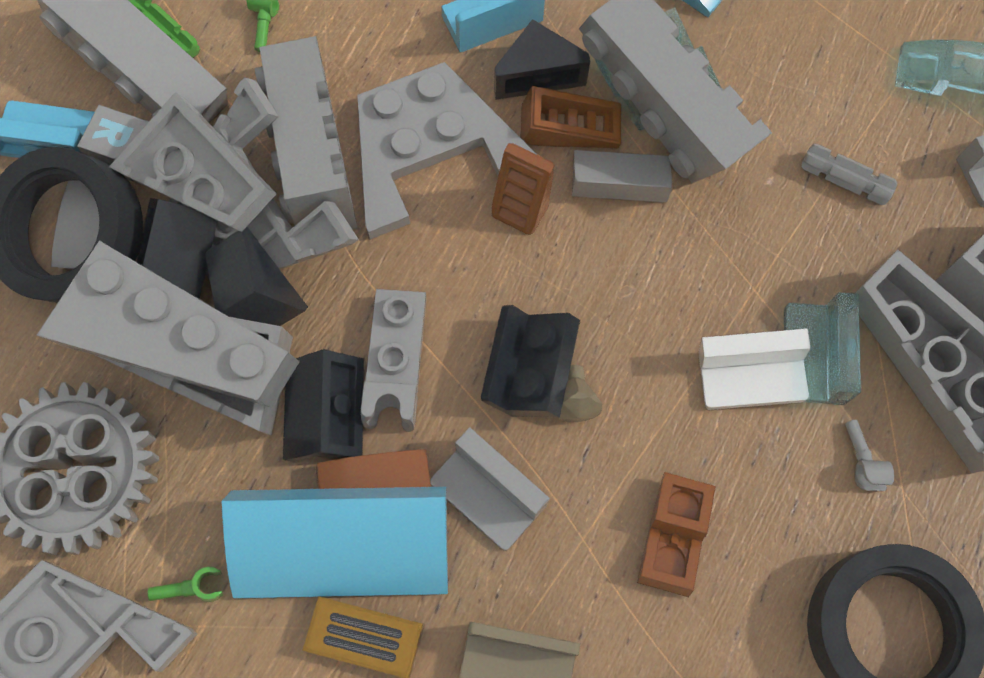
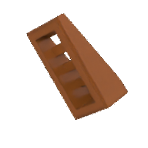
M532 86L521 107L520 138L526 144L537 146L618 149L621 145V103ZM541 113L545 114V120H541ZM558 114H565L564 124L558 123ZM578 115H584V128L578 127ZM596 116H603V131L596 130Z
M508 143L503 153L493 197L492 217L525 234H533L549 207L555 167L553 162L514 143Z

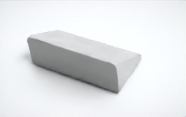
M574 150L572 196L651 202L668 201L672 191L669 156Z

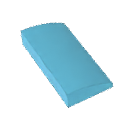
M446 487L231 490L222 500L225 555L233 598L448 594Z

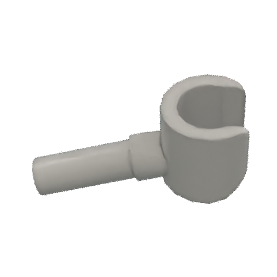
M851 420L845 423L858 461L855 468L857 486L867 491H885L886 485H892L894 482V470L891 462L875 461L872 459L871 450L867 446L858 420Z

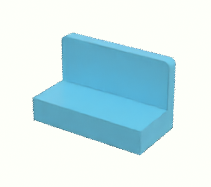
M456 0L441 6L442 18L461 53L526 28L532 19L538 23L543 21L545 0Z
M8 101L3 117L0 118V156L20 158L29 152L47 147L68 148L82 153L77 146L95 112Z

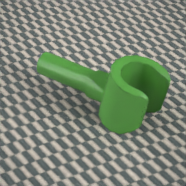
M247 0V8L259 13L257 17L255 51L260 52L259 47L267 45L271 17H275L279 11L280 5L278 0Z
M215 567L201 568L191 580L149 587L148 599L153 601L197 595L204 602H214L223 595V591L204 594L200 591V582L206 576H217L222 573Z

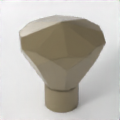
M571 365L561 414L558 419L567 422H582L593 419L601 414L602 402L585 382L584 368L580 365Z

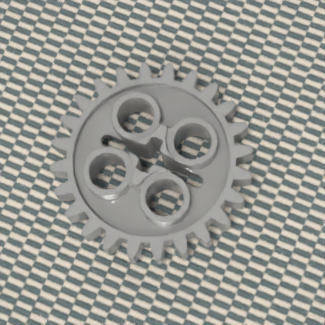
M63 382L60 384L58 397H55L45 388H40L38 394L39 404L33 405L24 398H21L19 405L23 413L18 418L7 413L2 415L4 422L9 427L5 433L0 432V523L8 522L3 534L14 539L23 535L21 546L33 550L42 543V551L51 555H57L62 544L66 553L79 555L82 539L89 547L100 549L102 546L101 532L104 531L110 536L120 538L122 535L117 522L121 518L134 523L139 520L131 509L133 503H150L151 499L142 493L140 489L142 484L157 483L158 478L145 471V466L158 462L159 456L143 448L153 443L156 438L149 431H139L147 422L145 417L138 412L130 414L133 405L123 397L115 402L116 394L108 388L104 387L96 395V389L90 384L83 382L76 395L74 388ZM104 428L105 435L101 444L96 448L88 450L87 439L89 435L96 429ZM50 434L51 442L47 451L40 456H35L34 451L37 442L42 437ZM116 458L115 465L110 467L90 466ZM73 459L88 466L72 467ZM27 469H47L24 477V472ZM52 469H68L67 477ZM105 478L107 482L106 492L98 501L91 503L88 496L90 487L97 480ZM51 485L52 497L45 507L37 509L35 502L38 493L44 487Z

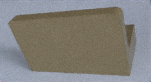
M469 622L459 678H572L575 656L579 655L581 644Z

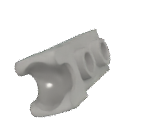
M376 289L366 380L364 381L361 404V421L367 429H373L377 426L380 412L387 407H394L400 411L402 427L405 431L411 432L415 428L427 301L426 292Z

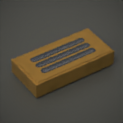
M318 596L302 651L402 678H410L424 624Z

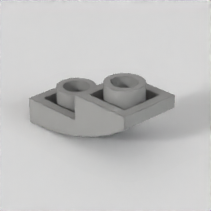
M79 180L68 181L61 201L54 234L51 267L76 268L87 258L98 236L99 212L96 201L90 190Z

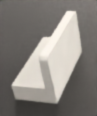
M808 329L702 337L698 353L706 409L714 410L805 402L809 397L804 359L810 350Z

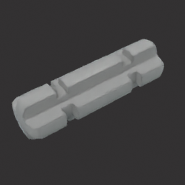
M812 144L809 147L802 161L801 167L804 170L817 176L822 172L826 174L824 179L858 195L862 191L868 193L866 198L880 205H885L892 198L897 187V181L894 178L881 172L878 176L873 175L874 169L839 153L834 157L830 155V149L819 144Z

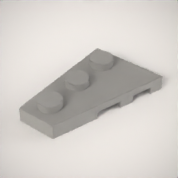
M176 92L109 166V168L240 232L251 223L276 195L275 191L188 100Z

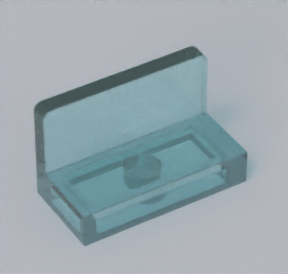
M838 292L827 305L787 304L784 308V330L808 329L810 350L804 359L809 397L805 402L836 405L847 404L861 393L859 294Z

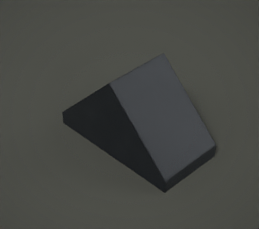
M532 19L494 68L495 100L525 96L532 86L551 90L586 86L591 62L589 53Z
M248 227L242 232L236 231L205 253L215 309L226 316L281 326L305 312L308 308Z

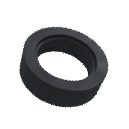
M61 147L38 149L21 156L10 164L0 175V280L8 288L22 296L55 303L59 302L87 258L71 271L60 275H51L35 260L29 246L28 230L32 212L42 195L53 186L71 180L82 182L92 193L98 207L99 231L91 252L97 243L101 241L136 261L143 237V215L137 194L125 176L109 168L110 165L75 150Z
M880 545L843 558L834 564L818 582L809 603L807 632L812 654L825 678H877L855 656L847 635L846 618L849 604L856 591L865 582L879 575L895 576L915 584L931 599L939 613L943 626V647L937 663L923 678H979L984 667V611L967 579L942 557L923 548L911 545Z

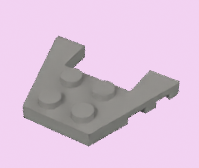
M445 62L357 95L365 225L370 239L410 224L409 214L393 180L480 146L484 147L497 176L499 175L503 153L508 143H514L536 154Z
M245 77L239 82L234 91L238 97L227 115L220 114L213 128L254 169L243 152V148L279 116L258 83ZM172 198L169 200V202L187 206ZM272 198L247 226L280 270L347 247L359 240L335 202L324 201L292 228ZM218 221L212 247L238 230ZM207 267V269H206V275H207V277L209 278V272H208V267Z
M41 560L0 601V678H79L119 635L156 672H162L194 639L197 633L182 623L53 563Z

